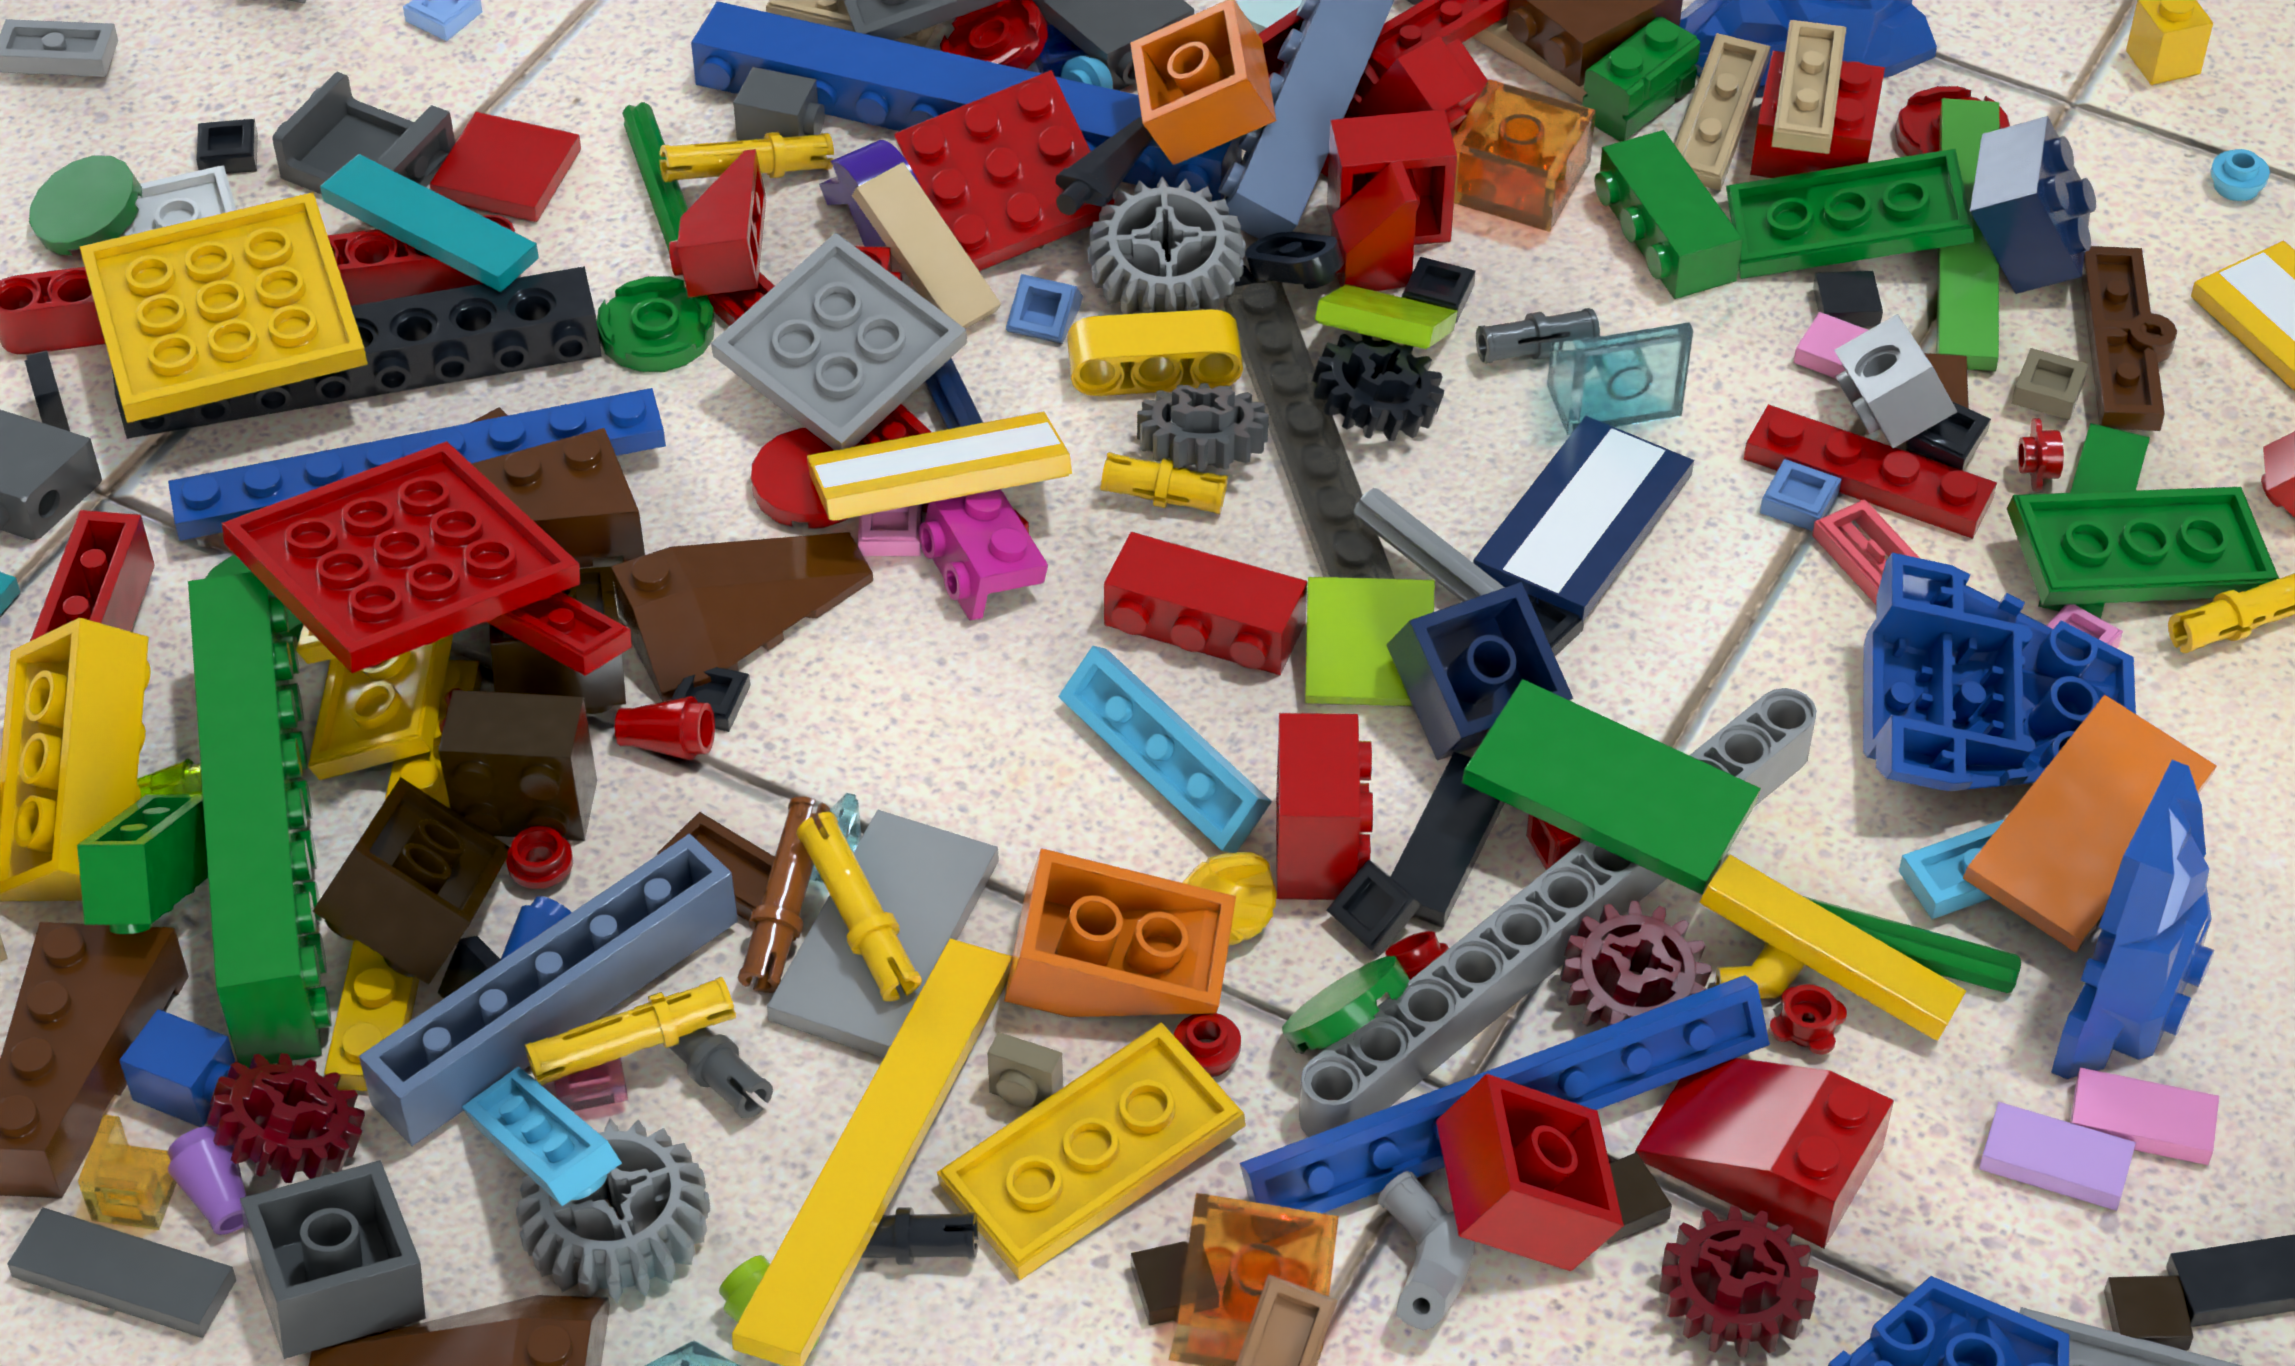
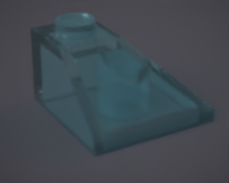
M1690 322L1551 343L1547 387L1566 434H1572L1585 416L1613 427L1682 416L1693 338V328Z

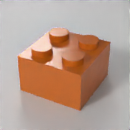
M1225 0L1130 43L1142 123L1173 165L1277 121L1262 39L1235 0Z

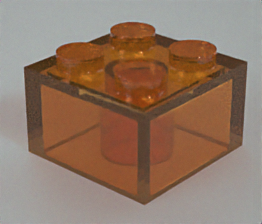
M1489 79L1453 138L1457 152L1454 203L1551 232L1591 162L1596 110Z
M1196 1193L1186 1232L1168 1360L1200 1366H1236L1268 1274L1329 1297L1339 1216ZM1322 1344V1347H1321V1350H1320V1353H1319V1356H1318V1358H1317V1361H1316L1315 1366L1318 1365V1362H1319V1359H1320V1356H1321V1352H1322V1349H1323V1344Z

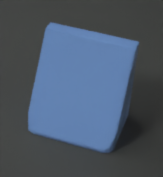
M1021 274L1006 330L1063 344L1080 309L1083 295L1077 286Z

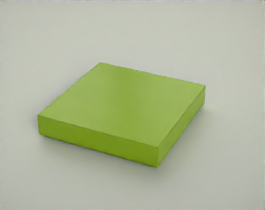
M1346 284L1319 299L1315 320L1319 324L1428 349L1454 331L1458 311Z
M1308 577L1305 703L1413 706L1386 644L1409 620L1434 612L1435 580Z

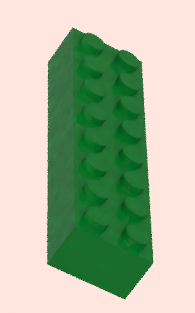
M252 572L188 581L217 993L238 1063L249 1068L255 1054H261L270 1064L278 1063L281 1053H287L292 1061L322 1056L320 1028L332 1027V1019L326 986L318 987L321 986V974L327 973L323 939L321 933L311 934L316 932V921H322V917L312 912L320 900L316 881L307 882V880L312 879L311 870L317 869V857L312 831H302V828H307V819H313V812L307 780L298 781V778L302 777V770L308 769V758L303 732H293V728H298V722L304 721L299 685L298 683L289 684V680L294 678L293 674H299L294 636L282 637L281 634L282 632H289L287 607L275 595H272L271 591Z

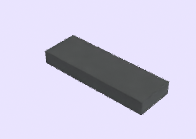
M42 1207L7 1263L13 1278L201 1338L206 1334L236 1282L232 1266Z

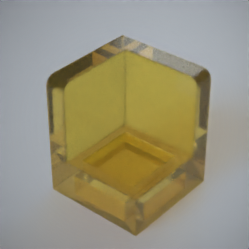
M103 1116L77 1182L91 1221L159 1230L177 1184L168 1173V1166L171 1162L168 1151L129 1146L119 1116Z

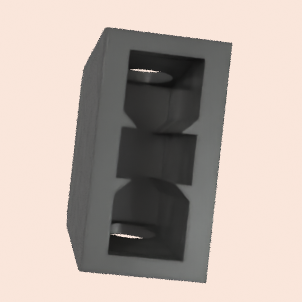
M0 409V530L30 540L39 539L102 482L91 438Z

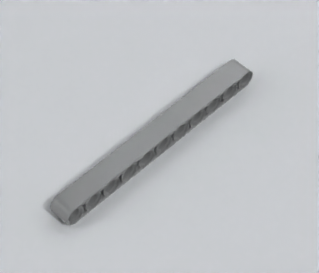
M1789 688L1774 689L1763 695L1689 756L1761 788L1757 805L1799 771L1808 761L1817 712L1815 704L1806 694L1798 690ZM1583 840L1408 982V987L1397 1000H1392L1388 997L1378 1006L1380 1011L1374 1015L1375 1018L1347 1037L1326 1047L1308 1062L1302 1071L1300 1084L1299 1121L1301 1129L1308 1137L1392 1106L1561 967L1567 959L1564 953L1571 935L1578 936L1577 933L1581 921L1585 916H1589L1599 922L1603 907L1607 904H1611L1620 916L1624 915L1628 911L1631 900L1640 902L1667 878Z

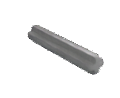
M1377 488L1371 489L1357 503L1353 513L1359 521L1462 602L1505 588Z

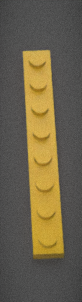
M448 661L432 751L393 761L385 800L401 777L450 808L438 751L442 737L439 723L446 718L448 706L445 702V695L447 692L454 688H460L464 691H480L482 673L479 661ZM358 940L353 941L324 1076L334 1072L341 1075L337 1086L338 1090L368 1091L359 1055L411 1021L420 979L397 973L386 964L382 955Z

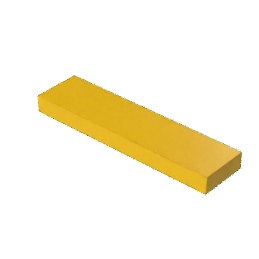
M1729 854L1708 884L1699 901L1706 908L1934 1040H1939L1966 993V990L1731 854Z

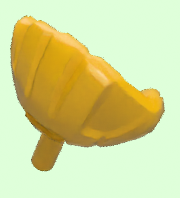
M1237 852L1213 856L1195 867L1182 882L1236 896L1229 939L1230 945L1240 944L1242 940H1249L1262 932V929L1266 927L1273 917L1277 891L1270 871V864L1261 855L1252 852Z

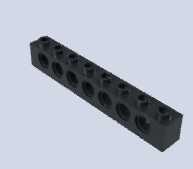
M585 266L518 277L501 292L483 283L351 306L364 345L368 365L130 423L126 421L112 369L115 398L126 438L147 436L602 357L596 314Z

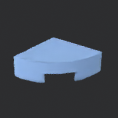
M412 0L403 6L406 22L448 41L482 13L481 0Z

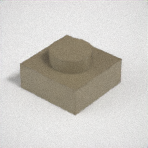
M2030 348L2016 383L2011 404L2070 420L2084 385L2089 364Z
M1001 1032L997 1033L987 1052L989 1093L998 1095L1006 1102L1018 1107H1035L1063 1088L1062 1052Z

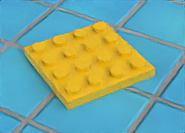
M313 192L80 246L127 423L368 365L364 345Z

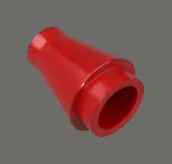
M693 696L636 708H620L615 718V738L619 746H633L686 760H693L697 754H708L713 746L715 736L713 709L709 703H698L697 699Z

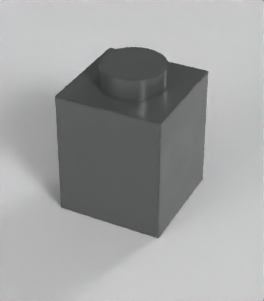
M752 67L733 102L737 141L764 139L765 134L771 132H779L782 137L820 135L823 128L825 108L823 104L818 103L816 79Z

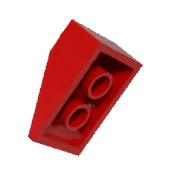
M1734 1058L1681 1078L1637 1146L1635 1153H1638L1645 1164L1733 1206H1738L1754 1216L1761 1210L1768 1212L1769 1223L1777 1227L1789 1224L1794 1228L1792 1234L1825 1249L1883 1149L1894 1100L1830 1070Z

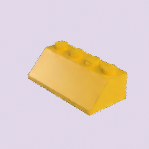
M78 618L10 651L0 759V902L82 901L77 845L141 799L137 777L139 753L143 748L146 737L145 726L142 722L144 691L148 686L151 674L150 664L147 661L148 636Z

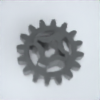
M1201 383L1198 388H1193L1189 385H1177L1172 394L1159 390L1156 392V400L1144 399L1142 401V410L1137 411V439L1140 440V449L1142 451H1153V460L1162 461L1163 458H1170V460H1173L1174 468H1186L1190 465H1195L1198 471H1204L1207 465H1212L1218 469H1229V465L1234 460L1248 463L1250 462L1251 453L1262 454L1264 452V443L1268 442L1269 414L1265 413V404L1263 402H1252L1251 393L1245 392L1235 395L1231 386L1220 385L1211 389L1207 383Z

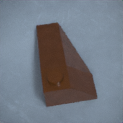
M850 532L673 546L611 566L619 619L624 626L631 629V642L662 702L672 699L683 678L695 675L693 684L694 687L711 682L710 676L705 674L704 671L716 667L739 671L738 661L761 646L769 651L784 641L783 632L805 617H820L873 581V572Z
M535 1295L311 1351L308 1366H601L610 1308L609 1297Z

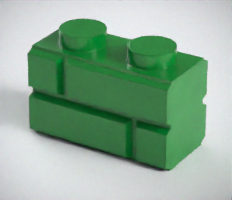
M1656 17L1586 70L1584 91L1587 94L1583 96L1581 116L1586 122L1614 139L1625 141L1675 103V99L1683 97L1695 87L1697 67L1694 64L1699 59L1701 42L1697 39V36L1664 17Z

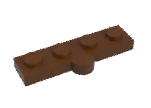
M2091 246V249L2085 252L2081 279L2099 425L2113 429L2161 431L2165 411L2158 362L2168 359L2172 354L2177 329L2170 319L2151 313L2142 248Z

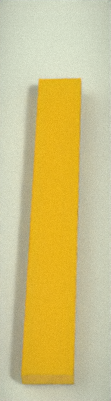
M949 939L733 1330V1350L783 1366H804L1009 978L1013 956Z

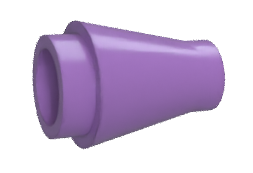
M203 1126L183 1134L171 1144L168 1149V1156L171 1160L168 1166V1173L206 1217L214 1233L225 1235L244 1227L240 1198L246 1197L239 1163L235 1164L230 1160L234 1146L216 1145L213 1140L217 1127Z

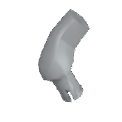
M1405 1171L1385 1186L1378 1197V1203L1383 1208H1386L1417 1242L1414 1265L1399 1298L1396 1315L1412 1327L1427 1330L1433 1328L1441 1321L1457 1298L1469 1271L1476 1242L1459 1237L1454 1212L1447 1213L1420 1184L1414 1173Z

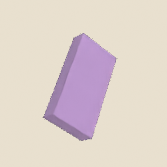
M1998 1102L1979 1170L2117 1211L2136 1142Z

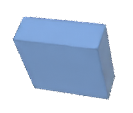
M1784 459L1762 498L1760 513L1813 531L1815 521L1827 516L1837 498L1841 478Z

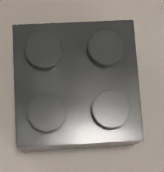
M381 1160L240 1198L248 1258L284 1359L426 1319L421 1263Z

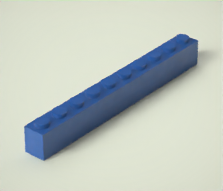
M716 1L691 41L696 85L738 94L752 67L816 79L818 103L824 105L826 115L896 131H902L1042 74ZM1055 77L1090 151L1137 118L1142 117L1139 97L1136 94ZM1242 136L1176 165L1170 162L1153 138L1122 182L1137 185L1140 180L1147 188L1153 189L1157 188V184L1163 176L1168 187L1178 188L1186 178L1191 186L1190 192L1196 193L1208 186L1212 194V202L1223 200L1225 195L1219 193L1218 190L1231 164L1234 161L1241 164L1242 149L1238 147Z

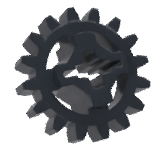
M1342 334L1337 345L1328 342L1325 345L1322 356H1319L1312 377V381L1317 383L1313 393L1314 398L1327 400L1323 411L1326 415L1341 414L1344 416L1343 428L1347 430L1354 425L1363 429L1366 438L1371 439L1375 430L1383 431L1389 441L1396 440L1399 430L1414 438L1417 436L1420 426L1429 429L1435 415H1437L1445 390L1439 387L1443 378L1440 372L1428 371L1432 362L1429 356L1416 358L1412 355L1414 346L1406 344L1401 346L1385 339L1374 341L1372 336L1360 334L1358 341L1353 340L1346 334Z

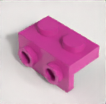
M1001 489L930 502L928 504L925 522L921 523L919 528L921 549L928 559H933L944 578L948 595L952 600L958 601L970 621L983 618L988 594L1044 583L1048 564Z

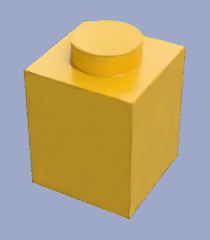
M2137 0L2126 52L2150 85L2201 74L2214 22L2197 0Z

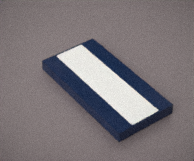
M1585 416L1473 559V563L1503 587L1522 582L1527 595L1529 594L1537 598L1536 603H1538L1539 598L1579 615L1583 622L1692 476L1694 460Z

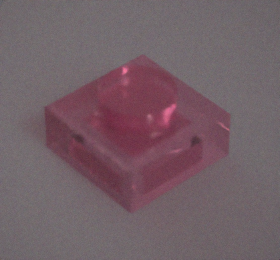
M621 1058L584 1071H578L554 1081L557 1099L572 1111L629 1101Z

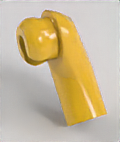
M1765 942V947L1751 966L1717 967L1716 986L1746 975L1757 983L1760 999H1775L1782 996V993L1789 988L1803 969L1804 964Z

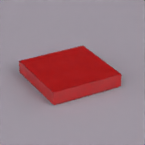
M475 112L430 182V190L462 206L537 222L581 151L580 136L571 132Z

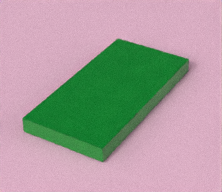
M1956 149L1726 186L1731 223L1743 238L1739 261L1741 279L1974 242L1973 226Z
M2241 486L2013 495L2007 506V512L2042 606L2211 599L2219 593L2228 590H2235L2239 593L2279 579Z
M1522 679L1465 767L1462 783L1701 895L1704 894L1708 884L1711 882L1752 812L1761 788L1524 679Z

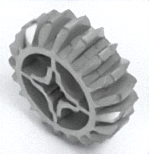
M1163 176L1157 184V188L1148 189L1139 180L1134 189V196L1119 190L1114 199V205L1102 207L1099 213V221L1093 222V227L1090 230V246L1088 247V263L1091 264L1092 279L1096 288H1103V296L1107 301V305L1120 302L1123 314H1133L1137 311L1157 313L1199 310V308L1216 310L1219 306V298L1230 299L1231 294L1234 292L1235 282L1240 281V277L1243 274L1244 261L1242 258L1245 257V240H1243V235H1240L1241 225L1238 221V216L1229 215V207L1226 204V200L1212 202V194L1208 186L1196 193L1190 192L1191 186L1186 178L1178 188L1168 187ZM1163 242H1167L1168 244V254H1170V262H1166L1165 260V250L1163 249Z
M609 1118L604 1129L605 1132H600L599 1134L609 1142L622 1164L607 1174L604 1184L593 1194L583 1199L571 1200L562 1207L529 1176L522 1177L520 1188L522 1199L518 1201L516 1215L519 1227L522 1228L520 1231L522 1246L529 1256H533L535 1268L542 1277L553 1274L555 1284L559 1286L562 1293L578 1283L580 1292L585 1297H593L600 1288L608 1289L609 1295L618 1303L623 1293V1288L636 1286V1289L646 1297L650 1288V1279L658 1277L672 1284L676 1273L674 1263L692 1265L693 1256L695 1255L694 1244L704 1242V1236L707 1232L706 1219L710 1212V1201L708 1192L704 1190L706 1184L703 1170L699 1168L698 1163L692 1162L691 1152L686 1148L685 1143L672 1145L671 1137L668 1136L664 1128L647 1137L646 1128L643 1127L639 1119L628 1131H619L618 1126ZM605 1199H608L610 1201L612 1207L609 1208V1205L605 1201ZM615 1212H618L623 1220H619Z

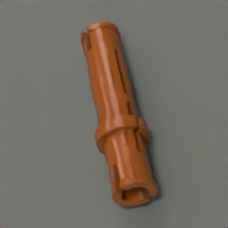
M800 796L791 798L789 801L788 814L761 905L756 906V909L753 908L748 923L753 932L743 966L737 978L742 985L748 987L751 984L752 977H757L753 990L758 992L774 993L781 982L791 942L800 937L804 923L799 915L814 863L803 842H800L796 835V831L800 824L810 817L813 818L819 830L823 826L818 818V814L831 812L830 808L821 802L816 813H812L816 802L814 798Z

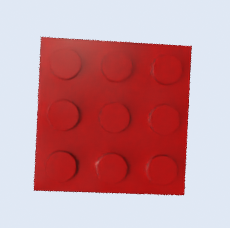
M1052 70L894 133L897 147L913 170L920 187L978 271L1092 226L1093 222L1099 221V213L1102 210L1101 206L1084 203L1074 214L1066 215L1058 209L1056 204L1057 197L1064 191L1056 184V176L1064 168L1070 167L1091 151ZM1114 198L1106 205H1114Z

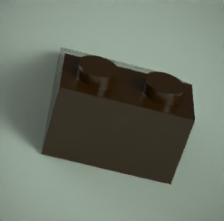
M611 566L580 569V585L564 590L562 593L619 622ZM489 624L495 692L584 697L586 714L603 713L610 710L613 705L626 704L622 654L584 676Z
M400 777L312 912L325 919L327 926L340 937L352 941L358 940L382 955L386 964L397 973L407 977H417L429 985L471 924L507 859V852L510 846L477 825L463 819V816Z

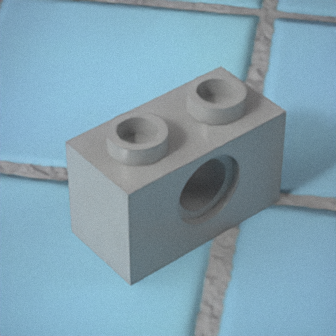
M1898 314L1834 350L1845 371L1835 376L1845 395L1855 408L1869 434L1881 429L1892 448L1957 413L1935 369Z

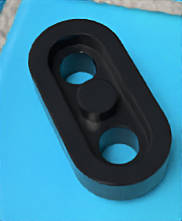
M1294 231L1279 232L1259 239L1245 251L1252 276L1256 279L1266 280L1269 284L1284 282L1303 284V287L1306 289L1319 288L1335 280L1337 277L1336 272L1344 265V259L1337 239L1327 235Z

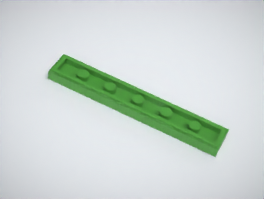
M1942 98L1939 151L1956 149L1970 212L1982 134L1999 130V102ZM1970 212L1974 242L1938 248L1936 354L1967 356V369L1996 371L1999 359V263Z

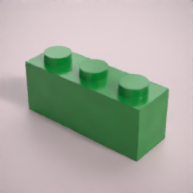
M1664 130L1602 147L1600 171L1596 173L1594 179L1597 196L1604 206L1609 205L1620 221L1626 239L1637 245L1646 258L1651 275L1655 279L1662 281L1674 299L1737 281L1743 238Z
M203 794L145 795L77 845L84 925H109L110 932L115 934H133L149 930L152 927V923L163 914L172 911L174 905L186 895L194 893L195 888L208 878Z

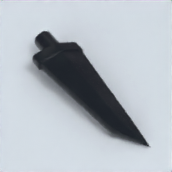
M1142 117L1131 122L1073 165L1064 168L1056 176V184L1064 190L1056 199L1057 207L1062 213L1072 215L1084 203L1104 207L1113 198V193L1153 139L1143 125Z

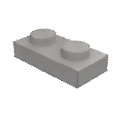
M6 19L0 33V72L28 75L51 74L106 77L118 43L115 25L112 23Z

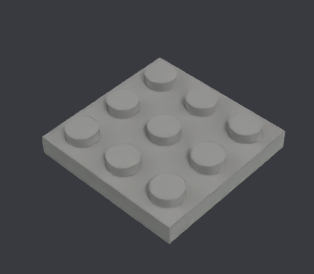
M834 233L711 342L714 358L831 448L840 450L854 447L967 344V334L964 327L839 234Z

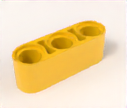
M1210 309L1092 316L1075 322L1067 335L1072 384L1079 392L1086 395L1156 393L1159 390L1172 392L1177 388V385H1189L1193 388H1198L1201 383H1207L1213 389L1220 385H1232L1241 377L1243 371L1236 319L1231 314L1222 310Z

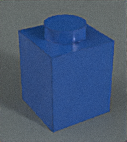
M157 1009L119 1061L133 1101L195 1126L203 1127L207 1123V1117L211 1108L210 1102L220 1076H228L231 1064L235 1062L228 1036Z

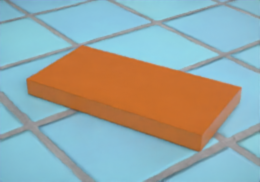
M2104 695L1971 861L1964 873L1963 879L2077 953L2101 922L2123 855L2171 760L2189 766L2198 794L2212 777L2217 765Z

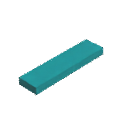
M361 154L355 156L320 186L324 202L499 292L503 291L539 259L537 243Z

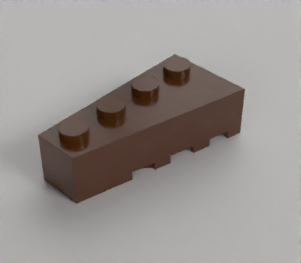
M605 428L471 463L580 564V568L593 567V558L623 556V561L626 562L645 555L639 510Z
M39 923L0 1058V1196L62 1198L103 1127L101 1117L113 1096H121L127 1086L119 1061L157 1009L163 1010L172 994L179 995L189 977L175 928L151 927L149 930L139 933L115 934L110 932L109 925Z

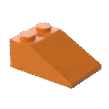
M1041 848L1024 896L1004 1001L1066 1017L1216 1013L1220 1004L1236 896Z

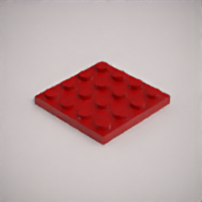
M447 441L222 523L224 544L351 673L374 667L385 660L421 646L433 644L444 637L477 624L489 622L500 615L536 601L545 600L554 594L580 585V564Z

